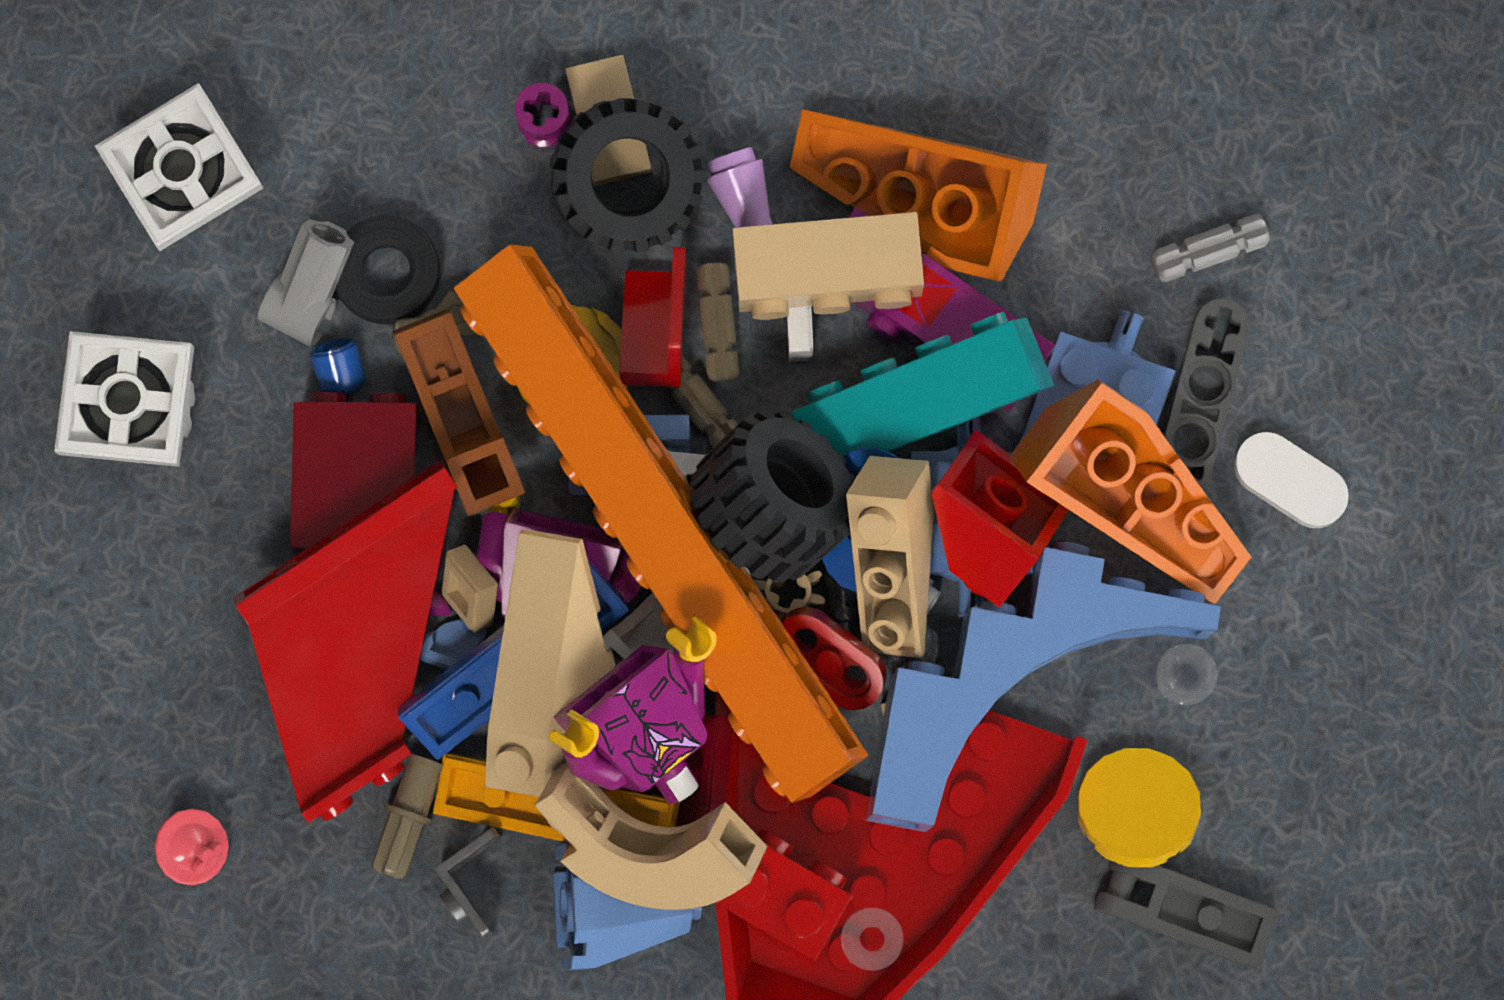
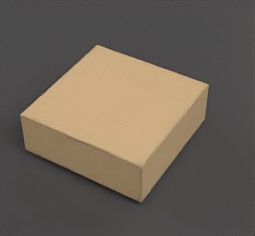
M466 545L447 551L442 587L443 597L474 633L493 626L498 583Z

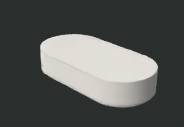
M1262 432L1252 435L1243 442L1235 455L1234 470L1241 485L1303 526L1309 528L1329 526L1343 514L1347 507L1348 489L1343 478L1335 470L1278 434Z

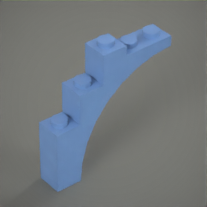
M1054 542L1053 548L1046 547L1033 565L1025 617L1017 616L1018 608L1003 603L999 608L991 601L981 602L980 608L971 607L963 616L953 678L944 676V667L919 661L909 662L908 669L898 667L891 675L865 821L927 832L935 824L946 780L968 736L996 700L1026 675L1067 653L1109 640L1155 635L1207 639L1218 629L1221 606L1204 603L1205 595L1190 590L1170 589L1168 596L1146 592L1145 583L1129 578L1111 577L1108 584L1101 583L1105 559L1089 556L1090 549L1084 545L1071 542Z

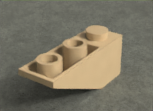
M869 456L846 493L862 642L879 654L922 658L925 652L934 519L929 461Z

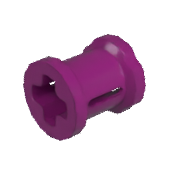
M534 83L519 93L515 102V117L518 122L519 131L525 136L526 141L530 145L538 148L553 147L557 143L556 140L562 130L565 131L571 124L568 102L564 93L556 86L549 83ZM542 105L551 106L553 117H547L544 126H536L532 114H539Z

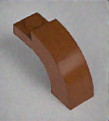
M448 308L393 330L452 479L458 487L457 491L467 515H473L524 494V488L481 388L450 309Z

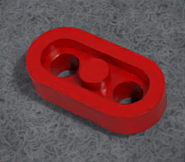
M799 607L789 611L782 617L780 622L835 705L847 710H862L877 701L887 676L885 664L877 652L818 609ZM803 628L810 629L815 633L817 641L811 644L804 643L799 639L797 630ZM853 665L859 666L865 671L866 678L854 680L848 676L846 668Z

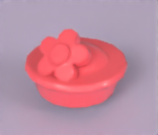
M193 808L177 811L167 818L157 832L154 846L156 860L163 873L176 883L191 886L205 883L217 875L226 862L229 848L227 834L220 821L207 811Z

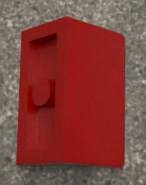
M673 247L672 272L625 270L619 379L623 385L681 387L686 247Z

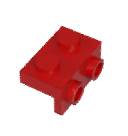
M761 828L757 836L767 845V848L751 882L732 895L715 903L816 961L853 896L842 890L848 878L817 860L814 861L810 870L788 858L794 848L793 846Z

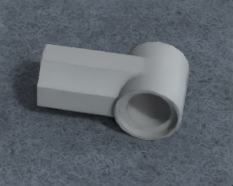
M308 219L301 225L283 272L275 278L261 303L257 317L259 321L311 348L319 342L322 335L317 331L325 318L331 320L334 315L337 300L332 298L355 243L348 237L346 230L329 221L320 222Z

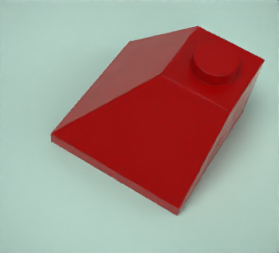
M975 429L935 486L931 495L949 571L960 578L970 591L987 598L1000 608L1039 559L1069 510L1027 483L1009 457L1010 454Z

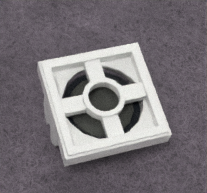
M199 83L95 145V148L159 251L264 189ZM172 123H188L208 131L210 135L192 126H173L168 129L165 126ZM149 136L151 139H150L148 142L145 143V145H144V147H143V149H142V151H141V153H140V155H139V157H138V159H137V171H136V180H135V178H134L135 156H136V154H137V152H138V150H139V148H140L142 142Z
M70 331L54 452L64 456L180 467L183 437L187 438L192 428L190 407L194 406L195 403L194 384L190 380L194 346L191 343ZM113 355H119L118 358H113L108 362L98 366L89 377L88 373L97 363ZM139 357L146 358V359L150 360L152 363H150L149 361L140 359Z

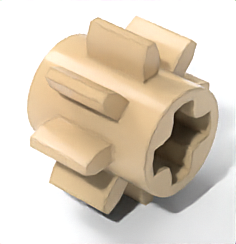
M814 571L807 576L804 574L801 578L796 579L797 591L805 594L804 600L793 599L790 608L779 606V595L771 592L773 587H783L786 580L784 582H773L770 578H768L767 582L753 580L761 593L765 594L766 601L779 620L795 608L809 607V605L814 607L825 606V598L811 593V586L817 584L822 578L820 571Z

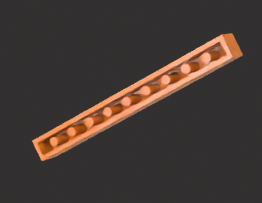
M508 245L456 285L453 289L463 302L460 311L464 320L474 332L480 336H485L494 349L496 355L493 357V362L497 370L508 383L518 386L530 404L526 407L529 419L543 435L551 436L561 451L562 456L559 458L565 474L577 486H584L596 505L593 508L596 521L609 536L617 537L628 553L629 558L626 559V564L630 573L642 587L650 588L662 605L663 609L660 610V616L667 629L670 630L673 627H677L686 635L692 626L691 618L696 615L715 632L717 636L715 648L704 659V684L711 691L719 692L731 710L728 714V719L733 730L745 743H752L765 762L762 766L763 774L770 786L779 795L787 796L791 803L813 796L869 755L745 567L742 566L739 569L729 561V556L722 549L718 551L710 542L712 537L708 531L702 530L696 519L700 513L692 507L690 495L694 490L533 247Z

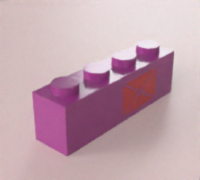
M856 206L848 218L870 215ZM921 252L924 278L922 297H911V305L896 309L875 308V301L853 302L854 305L870 315L866 320V324L877 334L893 343L901 337L914 347L946 335L950 336L952 344L974 336L970 328L971 324L1001 312H1005L1008 321L1017 319L923 252ZM1032 329L1046 364L1053 353L1055 344ZM1018 401L1001 408L1011 413Z

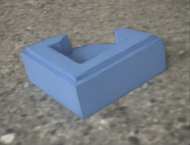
M462 619L447 622L424 636L419 660L447 670L486 640L490 627L474 633Z

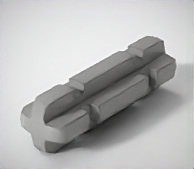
M1253 214L1237 220L1234 227H1231L1228 223L1183 239L1184 242H1182L1181 246L1172 243L1158 248L1153 252L1152 261L1160 280L1168 282L1185 276L1184 273H1186L1187 269L1191 268L1192 272H1196L1235 258L1242 249L1248 253L1265 247L1270 240L1268 228L1260 214Z

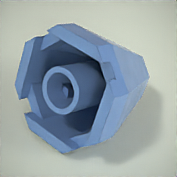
M570 843L556 847L555 860L562 859ZM567 867L566 872H554L556 944L557 948L570 947L571 951L570 957L560 959L563 971L597 968L690 932L691 921L699 920L701 917L702 907L683 910H661L621 901L587 884Z

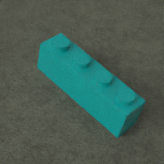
M1001 312L971 324L970 328L974 336L952 344L950 336L946 335L916 347L915 351L919 359L898 367L895 358H891L861 370L864 382L844 390L840 380L812 390L806 393L810 404L792 411L796 422L801 419L810 424L812 430L818 435L822 433L831 441L830 446L836 453H841L842 456L859 448H879L891 453L1054 386L1027 317L1008 321L1005 312Z

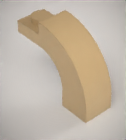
M567 762L554 770L534 805L545 816L551 827L560 832L570 842L560 862L572 873L597 890L621 901L646 908L683 910L718 902L751 882L767 848V845L726 802L687 825L678 827L650 825L622 811L596 784L574 776L570 772Z

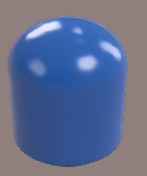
M349 338L337 339L312 349L309 355L321 392L341 393L346 395L347 398L362 388L365 382V372L356 341ZM335 346H336V347H340V348H337V349L328 351L331 347H335Z

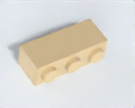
M917 212L733 228L739 312L752 311L753 319L770 320L783 318L789 315V308L813 306L815 314H837L849 311L851 309L850 303L875 301V308L896 309L911 305V297H922L924 278Z

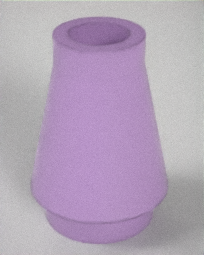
M752 147L741 149L707 162L711 177L706 180L735 228L773 225L770 218L763 160H756Z

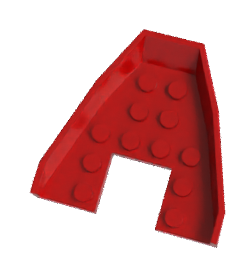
M851 666L846 668L847 674L849 673ZM717 691L715 715L728 716L731 710ZM989 710L968 736L946 780L934 826L927 832L865 821L869 797L832 783L809 798L791 803L787 796L779 795L766 780L762 770L765 762L752 743H745L733 730L726 803L756 835H758L762 828L793 846L794 848L788 856L789 859L810 870L814 861L817 860L848 878L842 890L853 896L816 961L715 903L726 1000H899L949 952L1067 800L1088 740L1079 736H1075L1072 740Z

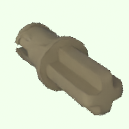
M414 754L407 758L408 763L393 804L385 805L384 810L389 812L372 860V868L394 878L403 879L407 875L424 825H431L432 820L427 818L435 796L440 772L443 764Z

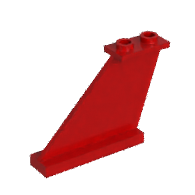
M439 461L232 597L235 607L248 624L297 802L300 812L307 823H310L319 816L323 821L336 817L354 802L351 794L371 781L375 787L390 781L405 768L402 760L411 755L403 739L406 725L398 718L397 709L412 697L454 490L458 488Z

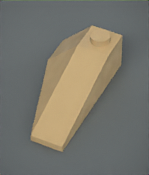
M522 529L518 534L488 725L485 787L540 797L554 770L566 763L562 749L548 739V735L553 729L561 734L566 732L553 716L615 667L612 651H606L597 616L600 611V605L583 539Z

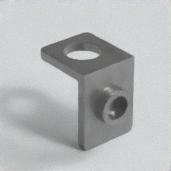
M493 827L434 868L448 888L439 896L459 925L470 919L485 939L494 933L452 873L501 839V836Z

